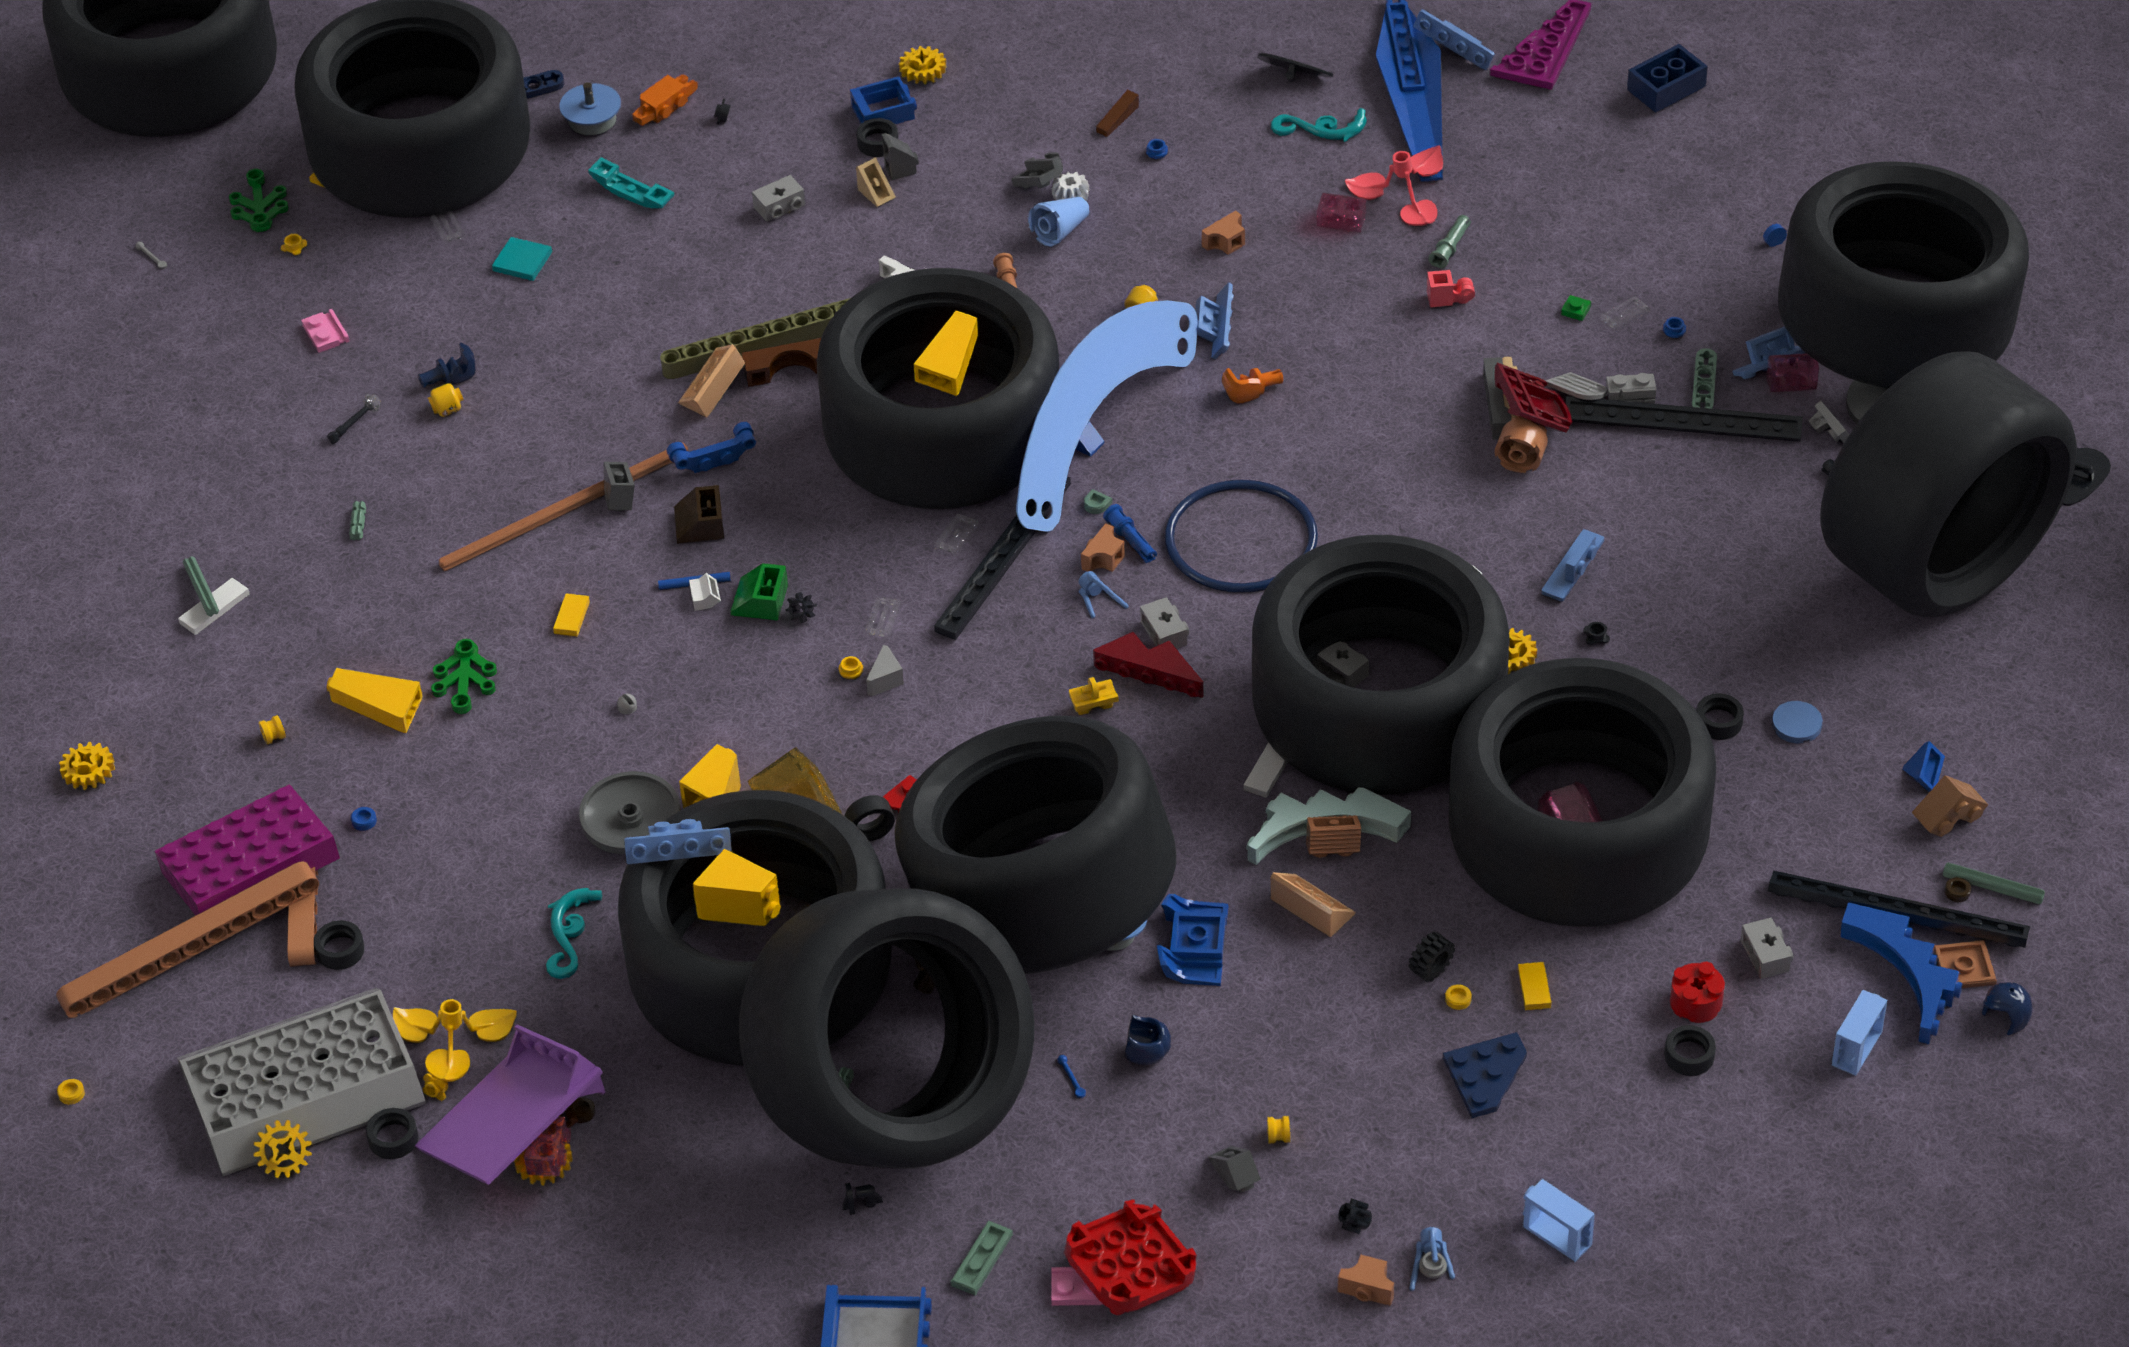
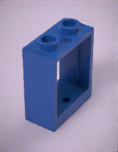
M899 76L850 89L851 106L860 123L872 118L888 119L895 124L915 119L914 110H917L915 98L910 97L907 84H903ZM896 97L901 103L873 112L868 107L870 104Z

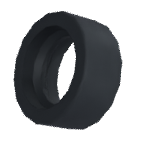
M872 118L866 120L857 128V146L860 152L867 156L883 157L882 141H871L866 139V137L876 133H887L899 139L898 128L895 123L888 119Z
M1717 693L1705 696L1698 702L1696 711L1705 723L1711 739L1727 740L1736 736L1741 731L1744 711L1743 706L1736 698L1727 694ZM1712 710H1724L1732 714L1734 719L1727 723H1716L1707 719L1705 714Z
M869 795L856 800L847 808L844 815L864 833L869 842L887 835L895 823V816L889 802L884 797L878 795ZM880 814L878 818L873 820L872 822L866 824H858L863 818L869 815Z
M344 920L332 921L323 925L314 937L316 957L320 964L329 969H347L355 965L364 954V941L359 927L352 922ZM346 937L354 940L353 945L342 952L334 953L324 949L325 945L335 938Z
M1683 1025L1675 1028L1668 1034L1665 1042V1061L1678 1074L1686 1076L1703 1074L1713 1065L1716 1052L1715 1039L1710 1032L1695 1025ZM1682 1042H1694L1704 1047L1706 1053L1697 1059H1688L1677 1054L1674 1048Z
M388 1108L379 1111L372 1116L366 1127L370 1149L375 1155L384 1159L404 1157L411 1153L419 1139L415 1118L410 1112L401 1108ZM399 1124L408 1129V1133L398 1141L383 1142L377 1139V1133L388 1125Z

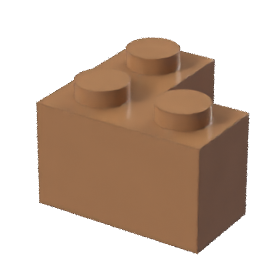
M1944 775L1912 811V814L1930 833L1942 837L1953 829L1958 819L1970 823L1979 819L1988 803L1970 784Z

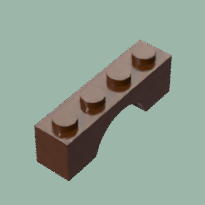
M821 338L741 353L745 362L743 370L748 387L771 383L775 373L788 366H804L817 374V356Z

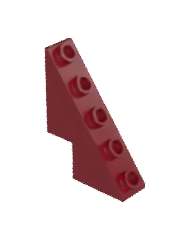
M1131 632L1093 649L1094 666L1101 671L1114 672L1122 677L1138 679L1146 684L1152 683L1170 691L1176 690L1186 693L1191 697H1204L1203 680L1170 640L1148 650L1137 635Z

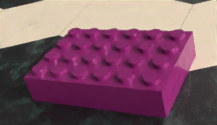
M290 784L155 850L162 874L195 916L295 863L306 862L310 868L315 867L316 871L340 859L334 836Z

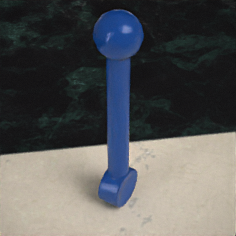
M1065 1055L1058 1056V1063L1064 1067L1075 1088V1096L1078 1098L1085 1097L1086 1091L1076 1081L1067 1064V1057Z

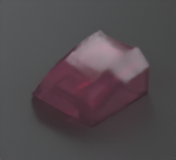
M1579 782L1547 791L1538 800V811L1548 816L1575 822L1602 821L1586 786Z

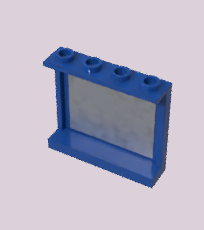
M827 1285L821 1347H928V1344H924V1338H929L930 1321H926V1315H931L932 1299L927 1298L926 1287H921V1297L839 1295L838 1285Z

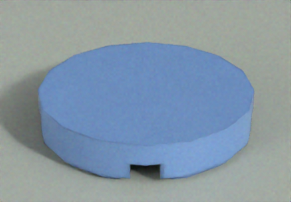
M1789 701L1779 705L1772 717V727L1776 730L1775 733L1778 737L1796 744L1803 743L1806 740H1814L1820 734L1823 723L1821 713L1817 708L1801 701Z

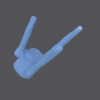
M1085 572L1079 578L1078 583L1081 586L1079 594L1083 597L1091 618H1095V613L1088 595L1096 596L1102 590L1124 608L1129 607L1094 572Z
M1436 1227L1425 1228L1420 1233L1421 1241L1416 1243V1256L1410 1280V1291L1415 1289L1422 1252L1425 1254L1431 1252L1434 1263L1438 1261V1253L1441 1252L1446 1260L1450 1279L1455 1278L1446 1242L1442 1240L1441 1230Z

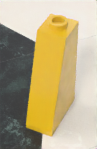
M959 311L954 312L914 363L916 382L955 396L959 394L978 336L976 317Z
M336 668L333 676L327 681V691L330 693L332 702L402 733H407L423 698L420 682L340 668Z

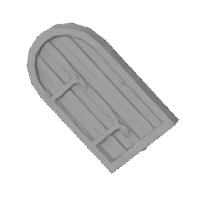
M1572 372L1545 380L1548 383L1546 386L1580 399L1597 400L1607 395V388L1604 385Z

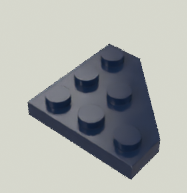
M1517 1032L1443 1053V1060L1471 1118L1497 1112L1505 1093L1508 1092L1516 1077V1073L1527 1057V1051Z

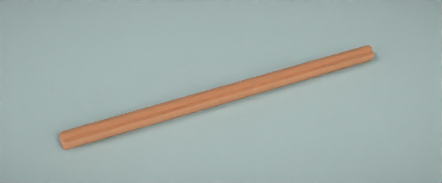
M665 450L629 467L633 481L672 463ZM604 480L441 557L438 560L440 567L443 571H447L605 495Z

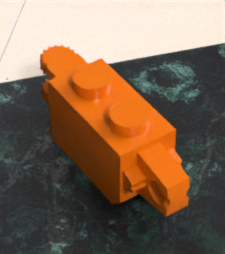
M684 74L675 79L669 75L665 76L640 94L641 106L632 114L633 121L643 126L652 120L659 123L664 118H668L672 112L679 107H683L688 102V97L698 87L697 82L694 80L688 82V77Z

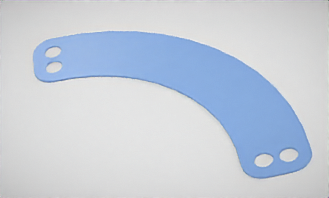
M1165 300L1145 302L1128 307L1094 328L1075 347L1060 367L1050 391L1036 415L1026 446L1016 504L1017 517L1023 527L1049 532L1059 523L1064 488L1075 448L1092 414L1116 386L1142 370L1159 366L1186 367L1193 360L1196 351L1198 319L1194 308L1189 303ZM1182 315H1186L1189 320V327L1185 332L1179 326ZM1180 338H1184L1187 343V350L1183 355L1177 349ZM1029 499H1033L1036 503V512L1033 516H1029L1026 512V504ZM1046 501L1052 507V513L1048 519H1045L1041 512L1042 505Z

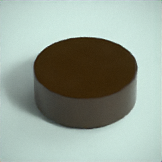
M1951 878L1945 884L1944 893L1951 901L1963 902L1970 897L1971 885L1963 878Z
M581 1097L571 1104L579 1120L577 1123H586L594 1118L596 1110L595 1104L591 1099Z

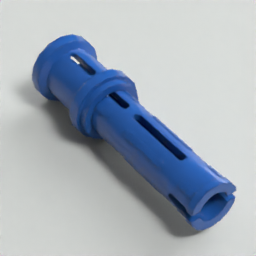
M1119 504L1108 507L1103 514V518L1106 522L1112 524L1115 533L1123 536L1145 563L1155 560L1157 552L1136 530L1131 517H1127L1123 513V508Z

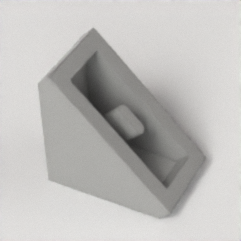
M883 645L866 679L869 696L880 694L904 684L903 669L890 648L886 645Z

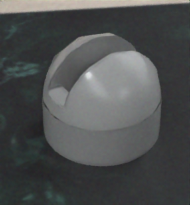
M628 693L619 697L617 701L618 711L622 714L635 712L637 709L635 697Z

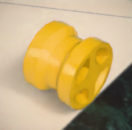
M278 715L273 716L267 722L264 720L258 722L261 734L267 745L271 744L274 739L286 738L284 727Z
M1283 1116L1281 1119L1267 1117L1269 1144H1274L1279 1140H1282L1284 1143H1290L1289 1116Z

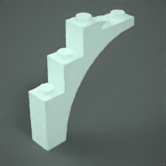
M1359 787L1353 794L1350 793L1345 801L1320 789L1314 797L1312 796L1308 799L1306 805L1280 793L1275 800H1271L1267 805V820L1263 823L1259 833L1249 839L1246 850H1248V861L1257 865L1268 853L1282 844L1306 835L1307 818L1319 816L1343 817L1344 815H1356L1361 825V832L1378 835L1397 843L1411 827V811L1365 788Z

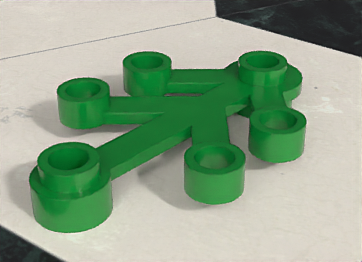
M255 168L249 170L246 174L247 182L253 189L254 201L242 196L240 192H233L229 195L230 204L242 205L255 211V214L245 212L240 206L233 207L230 213L234 220L242 219L249 222L250 228L253 231L264 232L271 228L274 217L279 213H285L289 210L286 200H278L272 209L267 213L264 212L274 201L285 198L287 190L285 186L278 185L263 199L261 186L265 182L264 172L261 169Z
M471 639L458 641L454 648V654L441 664L433 667L434 677L442 679L431 686L432 694L435 697L444 696L447 693V688L459 680L458 694L454 695L451 699L452 709L457 714H466L472 708L471 698L468 695L469 679L481 688V692L484 695H491L496 690L494 681L487 680L470 667V661L482 668V673L486 677H492L497 673L496 664L487 661L479 655L478 646ZM460 662V667L448 675V670Z

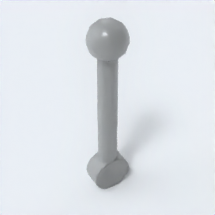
M139 241L136 243V249L142 250L158 264L159 269L167 267V263L160 261L147 250L143 242Z

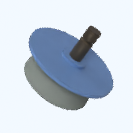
M586 82L566 92L561 98L559 107L562 116L568 120L572 130L583 135H597L608 131L615 124L621 100L619 94L613 88L603 84Z

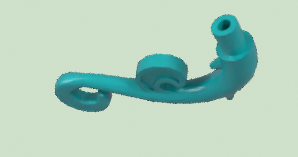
M1362 108L1358 109L1353 122L1348 123L1347 127L1342 129H1336L1337 119L1333 116L1319 117L1315 125L1287 114L1275 117L1271 122V129L1277 135L1287 136L1292 134L1296 130V125L1320 138L1343 140V142H1346L1364 129L1367 121L1366 111ZM1285 122L1293 123L1291 126L1288 127L1281 126V124Z
M589 888L575 889L548 905V908H553L551 929L554 937L571 959L567 967H559L557 963L564 959V954L559 952L552 955L546 963L547 972L551 977L556 979L569 978L578 969L577 954L567 938L581 935L584 931L585 923L583 917L579 914H571L565 918L566 924L570 925L564 926L562 919L565 912L574 905L578 907L581 903L602 901V890H590Z

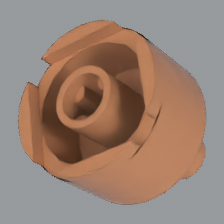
M1520 417L1512 418L1503 427L1495 447V456H1498L1501 460L1500 464L1507 470L1525 473L1526 470L1533 469L1532 471L1536 470L1541 463L1548 444L1546 428L1531 421L1523 420Z

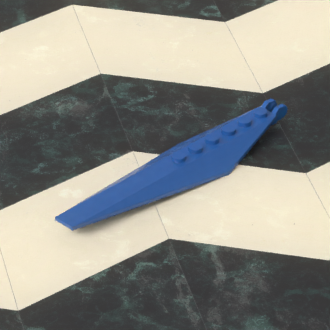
M1385 0L1386 9L1376 51V60L1411 156L1438 145L1441 147L1442 154L1441 49L1432 37L1414 28L1417 18L1409 9L1408 3L1405 0H1398V3H1392V0ZM1443 168L1440 172L1431 176H1420L1418 174L1420 181L1443 180Z

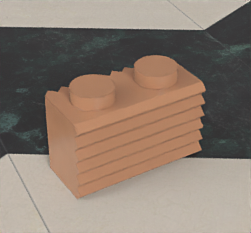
M1344 815L1343 817L1319 816L1307 818L1306 846L1309 855L1326 857L1328 854L1338 853L1341 856H1350L1353 853H1360L1361 825L1358 816Z

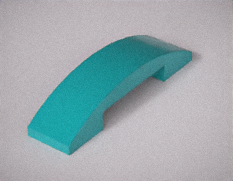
M602 157L588 170V173L599 184L613 194L647 208H663L674 196L673 191L659 184L650 187L620 173L619 165Z

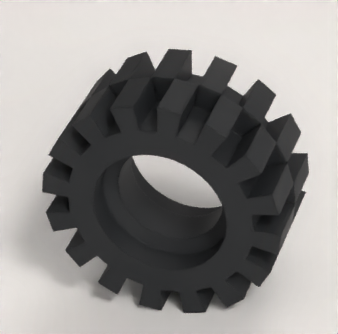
M1433 931L1432 934H1427V938L1423 937L1421 944L1418 943L1416 945V951L1412 952L1411 955L1413 957L1409 958L1410 964L1408 967L1426 982L1434 981V978H1437L1440 972L1443 973L1445 971L1444 968L1449 966V960L1453 959L1454 955L1452 953L1455 952V945L1436 931Z

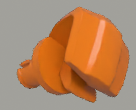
M1228 368L1222 375V385L1233 402L1245 403L1259 398L1260 395L1264 394L1265 387L1282 384L1283 374L1280 372V369L1261 373L1258 368H1253L1249 372V377L1241 374L1239 380L1231 369Z

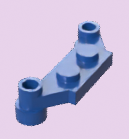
M740 422L733 429L735 435L733 439L691 452L686 450L683 443L674 442L668 446L666 452L669 459L675 463L677 469H688L698 473L739 460V457L747 449H752L756 445V440L753 436L754 431L748 422Z

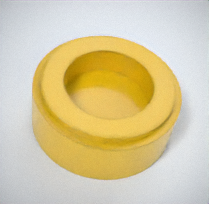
M1464 985L1450 986L1445 993V1002L1452 1009H1465L1471 1003V991Z
M68 1079L58 1086L57 1094L62 1103L71 1105L82 1100L85 1090L79 1080Z

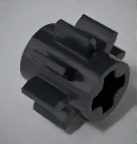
M799 592L795 595L796 599H787L790 604L785 611L789 612L792 616L791 621L799 618L800 622L804 623L807 621V617L815 616L813 609L817 604H813L811 600L812 595H807L803 598L802 592Z
M1351 1198L1350 1203H1344L1338 1212V1219L1343 1223L1341 1228L1356 1234H1360V1229H1367L1372 1221V1213L1367 1210L1369 1204Z

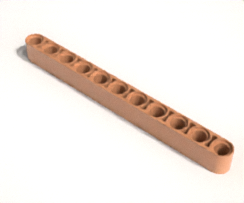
M306 862L295 863L65 984L57 991L56 997L68 1017L75 1018L79 1013L82 1015L312 894L317 890L319 881Z

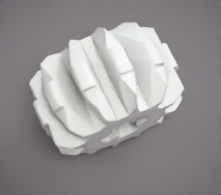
M1067 172L1066 175L1060 174L1058 178H1054L1052 195L1055 200L1081 197L1087 201L1089 184L1084 175H1078L1077 172L1074 174Z

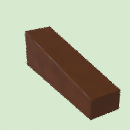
M1127 89L1098 123L1096 132L1108 137L1139 107V94Z

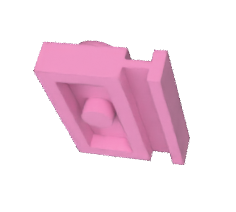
M332 309L329 310V313L323 314L322 312L301 320L302 326L318 353L337 347L343 342H350L349 336Z
M1052 1267V1306L1104 1305L1097 1299L1073 1267Z

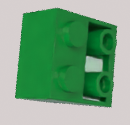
M762 563L742 576L731 608V616L778 620L788 588L786 566Z

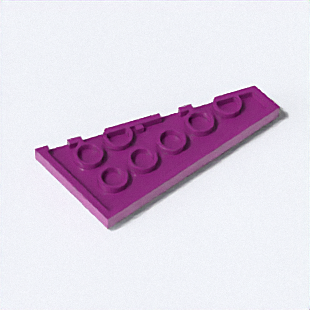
M1580 0L1567 1L1556 11L1552 19L1544 21L1538 31L1534 30L1515 47L1514 52L1510 55H1505L1498 66L1494 65L1490 68V76L1552 90L1591 11L1592 3Z

